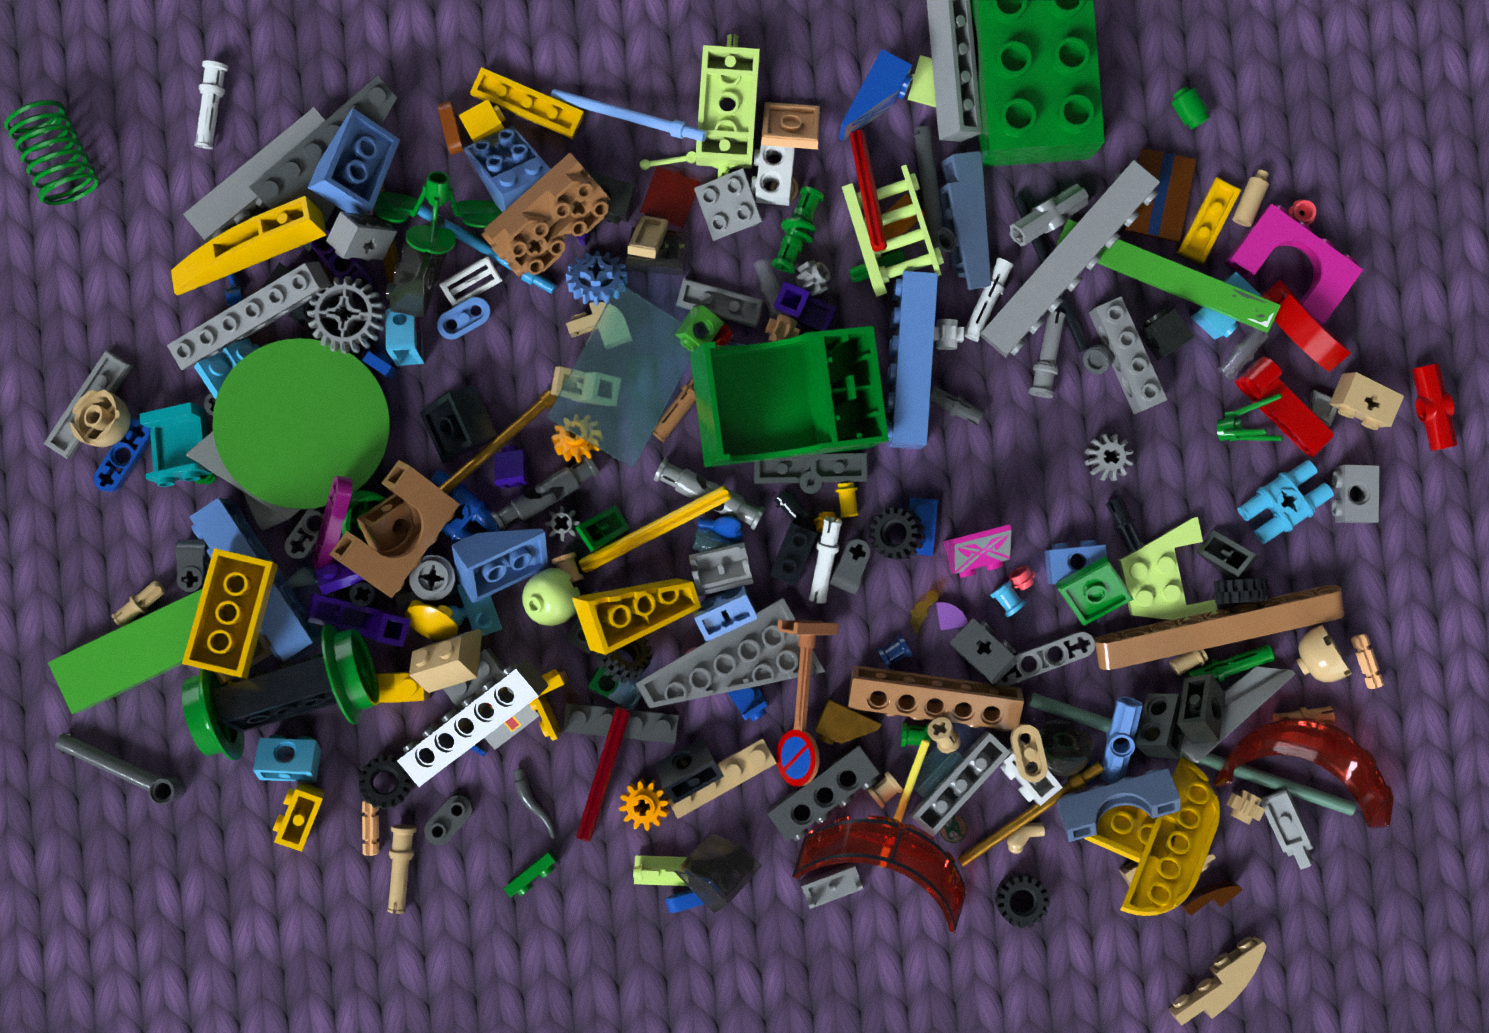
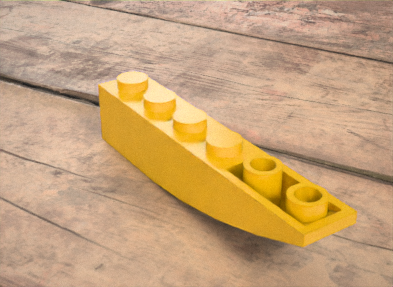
M303 196L228 229L192 252L171 270L174 294L177 296L326 236L323 212L310 199Z

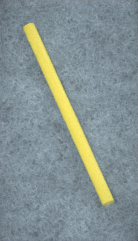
M927 740L921 741L892 821L898 823L899 827L930 744ZM890 826L880 856L889 857L899 830L898 827ZM878 860L877 865L885 867L887 862Z

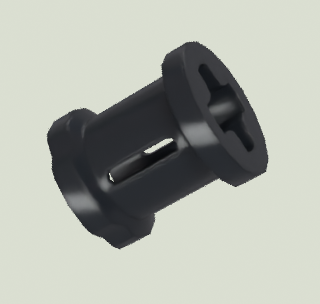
M366 580L345 587L350 600L357 606H367L375 598V589ZM359 587L363 588V591L361 593H358L357 591Z

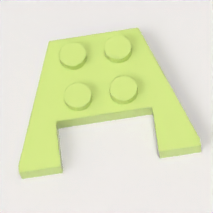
M1198 517L1188 519L1159 538L1145 544L1142 549L1118 560L1123 582L1134 599L1128 602L1130 615L1167 620L1186 617L1184 620L1190 619L1188 616L1213 611L1211 614L1218 613L1215 600L1186 605L1175 547L1203 542Z

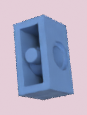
M1097 540L1080 541V547L1069 548V543L1052 544V550L1044 551L1048 584H1056L1060 580L1107 556L1106 545H1097ZM1074 554L1080 555L1083 561L1082 566L1078 570L1072 568L1070 564V558Z

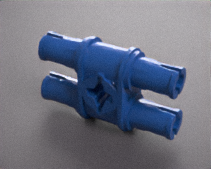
M439 470L430 481L439 487L450 477L442 470ZM460 484L448 494L460 504L457 509L464 508L462 511L464 518L462 520L459 518L454 520L452 518L441 530L450 539L451 543L455 544L463 538L474 535L469 530V525L475 521L489 532L500 531L490 515L492 512L487 508V502H482L467 489V485Z

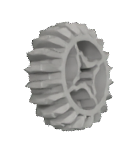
M349 276L345 277L342 284L341 280L336 277L333 281V287L326 283V291L316 294L320 297L318 301L314 299L309 300V304L314 306L315 310L307 311V315L315 319L311 320L308 325L311 328H317L313 332V336L317 339L322 337L320 344L324 347L330 344L331 351L337 352L340 348L343 354H348L351 346L353 352L359 353L360 343L365 348H369L370 343L367 341L369 337L374 341L378 340V336L374 334L375 329L379 331L384 330V327L378 324V321L385 320V315L378 313V311L383 310L385 305L382 302H377L381 296L378 292L371 293L373 287L370 284L363 286V281L359 278L353 283L352 278ZM353 294L359 295L364 299L368 312L355 308V301L352 300ZM340 296L338 305L334 308H328L331 302ZM346 310L354 314L347 321L340 317L343 312L346 313ZM326 319L338 322V330L341 331V337L334 336L330 332ZM366 322L358 333L350 336V334H353L354 327L357 324Z

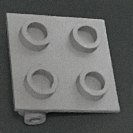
M744 168L694 188L713 241L763 222Z

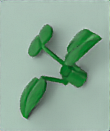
M441 171L428 173L427 182L423 184V191L418 200L405 194L380 191L373 207L374 213L379 218L389 222L400 223L405 222L409 216L415 217L426 197L428 203L433 206L432 226L417 225L410 228L406 234V241L412 248L432 254L447 253L455 246L456 237L454 232L448 228H437L438 209L444 206L448 200H450L454 215L462 217L463 223L468 226L486 228L502 214V211L494 201L464 200L456 203L453 188L450 187V176Z

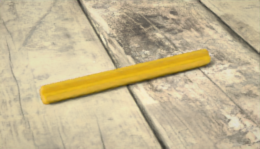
M723 485L581 558L579 565L584 573H588L730 500L731 494L728 488Z

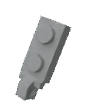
M1288 788L1261 797V805L1265 809L1264 812L1283 853L1286 852L1288 857L1294 855L1300 869L1312 866L1313 859L1309 852L1310 849H1313L1312 840Z

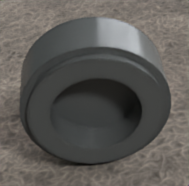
M1094 345L1086 350L1083 355L1085 368L1093 374L1104 373L1113 363L1111 351L1103 345Z

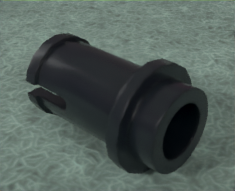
M785 489L774 499L777 504L775 507L777 509L780 507L794 524L798 525L802 522V519L795 511L803 519L809 515V512L792 496L794 494L792 491L789 493Z

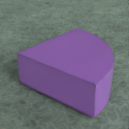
M935 602L940 630L965 627L968 624L967 618L959 608L949 603Z

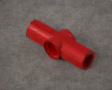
M1439 363L1412 369L1418 399H1416L1415 403L1416 413L1419 420L1425 425L1430 451L1458 446L1451 418L1454 414V403L1450 394L1445 392Z

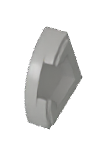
M1313 390L1310 395L1311 411L1327 427H1330L1338 408L1329 405L1332 397Z

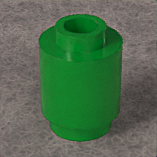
M1186 86L1173 95L1175 100L1171 103L1172 107L1185 126L1188 125L1191 130L1211 118L1208 114L1209 108L1195 87L1189 89Z

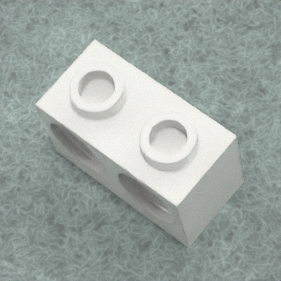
M761 145L760 149H755L754 166H758V176H752L751 190L752 193H756V203L790 205L795 148ZM771 155H778L781 161L772 164L767 161V158ZM772 181L777 182L779 185L774 191H768L764 188L766 183Z

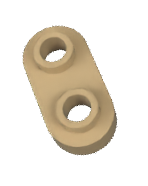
M1020 724L1013 729L1010 736L1017 771L1024 780L1039 782L1046 776L1048 771L1041 735L1035 727L1029 724ZM1023 733H1028L1029 741L1025 744L1021 743L1020 736ZM1031 761L1035 762L1036 769L1028 772L1027 764Z

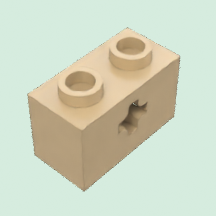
M1357 372L1344 373L1341 375L1329 405L1337 407L1340 415L1348 418L1356 417L1362 420L1361 424L1363 426L1378 430L1379 427L1392 426L1404 395Z

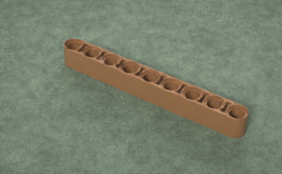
M1326 585L1268 598V601L1249 602L1218 609L1216 614H1211L1213 612L1211 611L1188 616L1190 618L1188 620H1184L1186 618L1184 617L1101 635L1094 640L1099 668L1103 670L1122 668L1337 620L1345 615L1342 590L1340 586Z

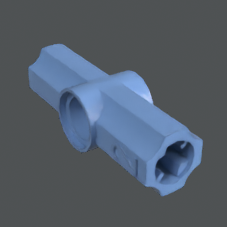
M1123 696L1117 698L1111 726L1106 732L1107 743L1101 763L1105 771L1099 774V779L1104 780L1108 784L1117 783L1118 780L1125 778L1130 755L1135 749L1134 739L1143 705L1142 702L1131 697ZM1118 738L1127 739V741H1125L1122 744L1114 743V741Z

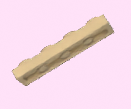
M761 738L718 762L724 777L676 804L672 802L665 792L664 795L670 799L669 804L677 819L777 764L764 739Z

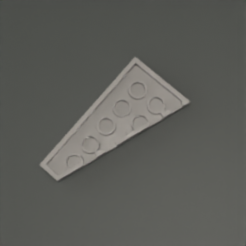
M784 598L757 613L758 619L707 641L636 682L635 684L648 707L653 708L798 678L800 660L799 636L777 631L778 620H795ZM812 650L810 675L825 672Z

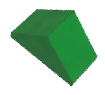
M616 506L605 510L576 527V530L591 552L601 549L631 529Z

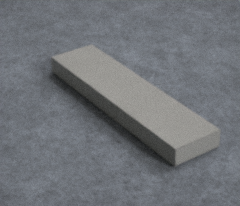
M106 350L43 444L64 458L71 460L82 443L74 437L70 428V422L74 423L76 414L72 413L75 404L80 397L91 390L98 392L102 389L115 394L133 366Z

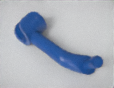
M236 273L228 275L231 288L224 289L228 305H234L243 300Z

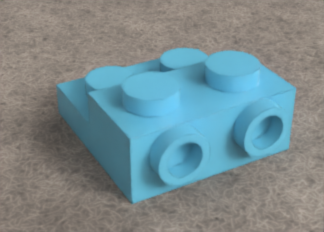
M249 338L226 346L221 353L198 361L194 366L215 400L224 380L237 363L256 349L261 348L258 344H252Z

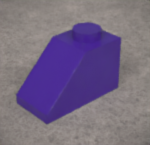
M518 446L501 448L502 453L495 454V485L503 489L531 485L526 451L523 449L519 450Z

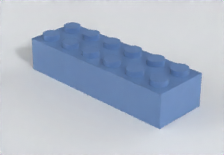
M903 271L900 279H896L895 284H893L892 301H897V307H894V311L891 313L890 328L895 329V335H892V339L889 342V356L893 357V364H890V367H888L887 384H892L891 392L886 395L885 412H890L889 421L886 422L889 437L888 447L922 449L927 445L938 273Z
M217 498L189 517L193 522L191 528L200 540L204 539L208 545L207 553L210 558L214 548L274 562L235 501ZM277 567L260 634L263 636L266 634L270 640L271 645H269V648L278 660L282 659L283 662L298 660L322 644L321 632L315 623L305 621L306 609Z

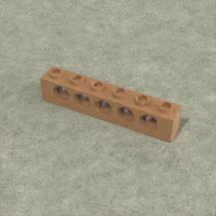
M853 665L848 692V708L854 709L857 712L865 713L872 711L886 716H909L915 720H934L938 717H945L951 723L966 724L973 728L981 726L990 727L1002 732L1013 731L1019 725L1024 704L1022 688L993 686L989 683ZM874 691L884 692L881 695L873 694ZM903 695H911V696H912V697L909 698V699H903V698H901V696H903ZM933 698L940 699V701L936 703L929 702V700ZM961 702L968 703L966 706H958L957 704ZM989 706L997 707L994 710H986Z

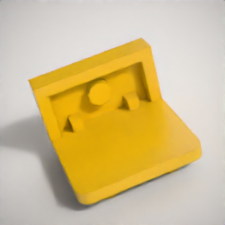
M556 669L541 675L549 686L529 703L532 710H538L542 718L539 721V725L544 736H550L552 741L558 739L563 732L545 693L570 681L565 670L558 673Z

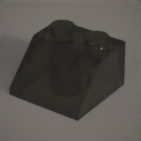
M710 833L674 872L713 913H716L735 898L762 865L743 845Z

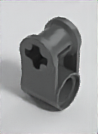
M204 539L178 540L177 583L180 589L186 592L194 593L203 589L211 560L207 553L209 547ZM197 576L198 582L191 584L190 578Z
M851 539L847 542L840 560L835 566L829 585L856 595L870 557V547L865 541ZM861 544V550L865 552L864 555L853 559V554L849 551L850 548Z

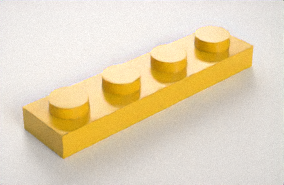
M482 67L470 91L472 96L485 101L488 99L494 106L498 105L501 109L571 139H574L584 117V111Z

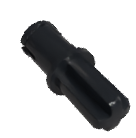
M1121 496L1106 503L1105 505L1116 525L1114 529L1119 530L1128 552L1133 553L1142 549L1144 544L1133 523L1136 520L1131 518L1123 497Z

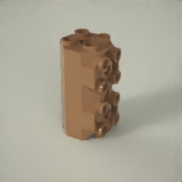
M569 153L491 222L481 235L492 246L493 251L502 260H506L508 266L519 278L528 272L536 275L545 271L561 257L565 251V243L563 241L569 235L582 236L604 219L608 212L609 206L607 202L610 198L575 157Z

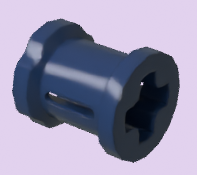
M901 634L897 635V639L886 646L876 648L888 669H891L894 663L906 656L909 658L913 656Z

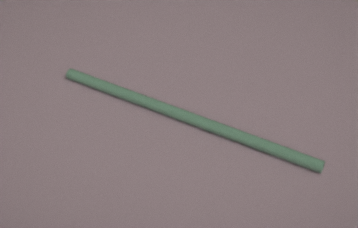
M1034 692L1029 699L1028 705L1104 732H1107L1111 726L1112 719ZM1180 752L1179 757L1186 759L1185 756ZM1208 753L1197 763L1222 772L1233 760ZM1234 762L1224 771V773L1277 791L1288 788L1290 794L1294 797L1350 816L1354 814L1356 809V803L1239 762Z

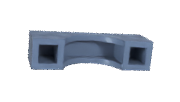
M1168 768L1163 770L1153 769L1139 777H1125L1114 784L1107 786L1096 785L1089 791L1079 794L1068 793L1061 799H1057L1058 813L1069 842L1097 835V826L1101 817L1108 810L1117 806L1129 805L1140 808L1152 819L1180 811V796Z

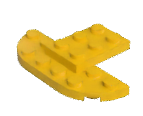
M1180 757L1172 777L1180 796V811L1152 819L1140 808L1129 805L1117 806L1108 810L1101 817L1097 826V835L1084 838L1138 862L1120 909L1126 913L1141 916L1159 915L1173 910L1183 903L1199 879L1220 819L1218 796H1215L1208 782V777L1196 765Z

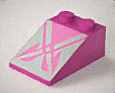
M1010 524L943 541L951 574L959 573L960 578L977 574L975 568L986 566L987 571L1004 567L1003 561L1010 560Z

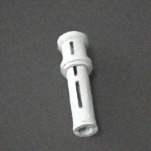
M206 60L202 62V66L205 69L203 83L199 85L202 100L194 145L204 149H213L219 100L225 95L223 82L228 66L223 63Z

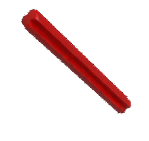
M859 129L850 133V140L872 250L878 252L887 248V242L864 131Z

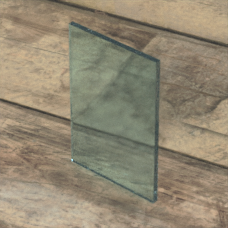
M618 283L547 418L608 453L613 458L634 468L690 361V353L692 351L683 347L680 343L681 339L674 335L682 322L640 297L639 294ZM694 331L696 336L700 337L701 334Z

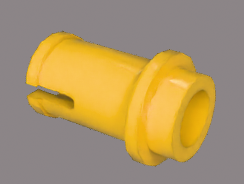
M854 482L838 484V490H835L836 493H839L841 518L859 516L855 493L858 487L855 488Z

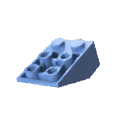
M514 126L503 129L464 148L476 172L502 213L551 170Z

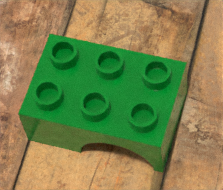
M970 0L971 14L974 16L978 40V91L982 133L978 135L979 151L982 153L983 167L1091 160L1105 143L1093 0Z
M873 326L806 332L784 340L751 345L721 346L716 345L715 342H706L690 353L705 467L867 449L889 441Z

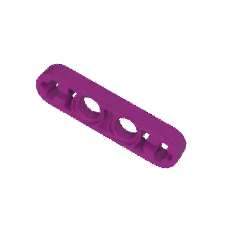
M335 475L313 553V567L315 570L333 563L334 558L329 554L340 539L342 522L346 517L352 495L351 477Z

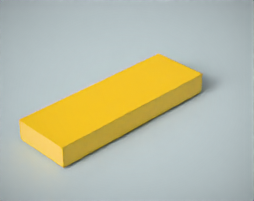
M1216 177L1176 253L1200 265L1204 264L1241 189Z

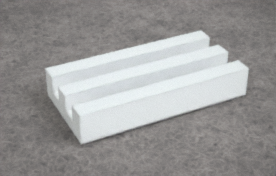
M487 255L440 282L439 285L454 307L466 299L477 296L500 283L502 279ZM487 265L488 268L451 290L448 289V286ZM490 274L493 275L494 278L458 299H454L453 295Z

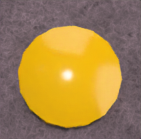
M413 600L405 611V617L411 619L409 626L426 638L441 641L458 635V626L452 618L453 611L447 606L439 605L434 607L426 605L421 601Z

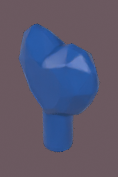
M731 515L722 516L716 520L702 517L698 520V528L715 531L721 538L729 542H739L744 538L740 529L742 527L740 520Z

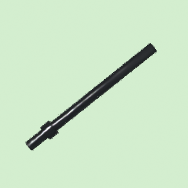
M1023 194L1013 198L1021 218L1030 213ZM1040 235L1031 243L1042 264L1049 256V253ZM1064 292L1060 296L1064 301L1059 307L1062 313L1066 314L1065 321L1080 353L1090 347L1067 294Z

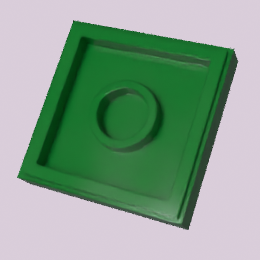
M1107 556L1056 583L1057 589L1083 626L1134 600L1131 592Z

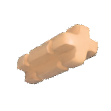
M1359 634L1352 637L1351 642L1354 649L1356 648L1358 651L1356 656L1361 671L1366 675L1364 679L1367 687L1375 689L1383 686L1384 681L1382 675L1377 672L1380 669L1373 649L1369 648L1371 643L1368 635Z
M364 800L362 802V812L365 813L362 816V839L365 840L362 844L363 854L373 856L379 853V842H377L379 838V815H376L379 807L374 808Z

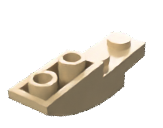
M1256 936L1244 938L1237 944L1238 948L1229 954L1223 953L1216 957L1213 961L1214 964L1208 967L1214 978L1201 981L1196 986L1197 989L1189 995L1184 994L1175 999L1173 1006L1168 1009L1173 1017L1183 1025L1202 1011L1213 1019L1228 1007L1244 990L1255 974L1267 947L1262 940Z

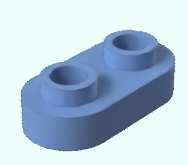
M473 296L440 315L437 322L439 333L446 339H457L482 325L489 318V304L485 299ZM478 305L482 310L481 313L473 315L470 311L472 306ZM453 319L457 322V327L449 329L446 326V322Z

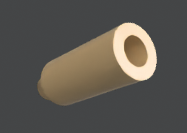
M1258 170L1255 177H1250L1232 219L1235 223L1246 227L1252 226L1269 187V183L1266 182L1269 175L1268 172Z

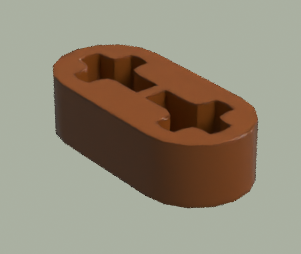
M452 101L438 103V112L450 155L465 152Z

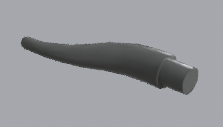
M524 768L513 770L515 777L514 785L519 798L527 809L543 821L548 828L550 837L554 839L556 835L553 824L546 811L533 797Z

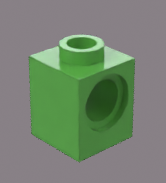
M703 305L692 307L674 335L681 339L680 343L683 347L693 352L702 343L712 342L724 322ZM696 324L701 328L700 337H697L694 332Z

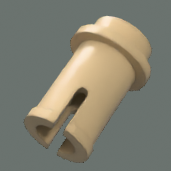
M1203 649L1185 653L1169 662L1173 671L1179 677L1198 665L1204 666V662L1208 661V657Z

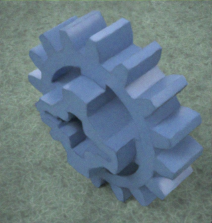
M596 251L594 256H590L588 252H585V258L575 257V264H569V272H566L568 291L573 292L574 299L583 297V304H587L589 300H593L595 306H598L600 300L609 304V298L619 299V292H625V284H628L625 264H620L619 257L611 259L609 252L604 256H600L599 251Z

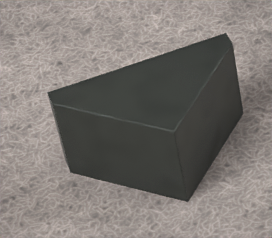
M1215 530L1212 531L1196 551L1198 555L1228 579H1241L1258 558L1255 553Z

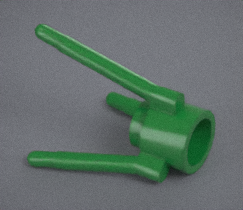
M1278 393L1235 411L1225 412V418L1217 419L1219 440L1281 441L1283 437L1280 435H1265L1267 434L1266 429H1244L1242 419H1237L1236 417L1278 400L1282 397V394Z

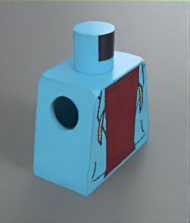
M410 296L394 297V308H388L385 311L386 351L396 366L424 364L421 318L416 309L412 307Z

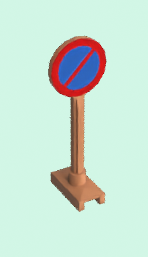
M778 620L777 631L799 636L798 647H800L794 729L789 730L782 736L776 752L779 773L785 782L792 786H806L813 781L818 772L820 763L819 750L814 738L806 731L812 650L815 648L816 636L838 635L839 623H823L820 620Z

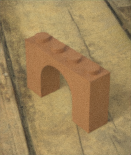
M398 460L381 484L403 499L409 506L412 522L406 538L394 548L375 550L346 531L329 554L390 598L403 587L407 576L412 569L419 565L423 554L430 545L435 543L439 532L454 517L455 510L460 505L418 471Z

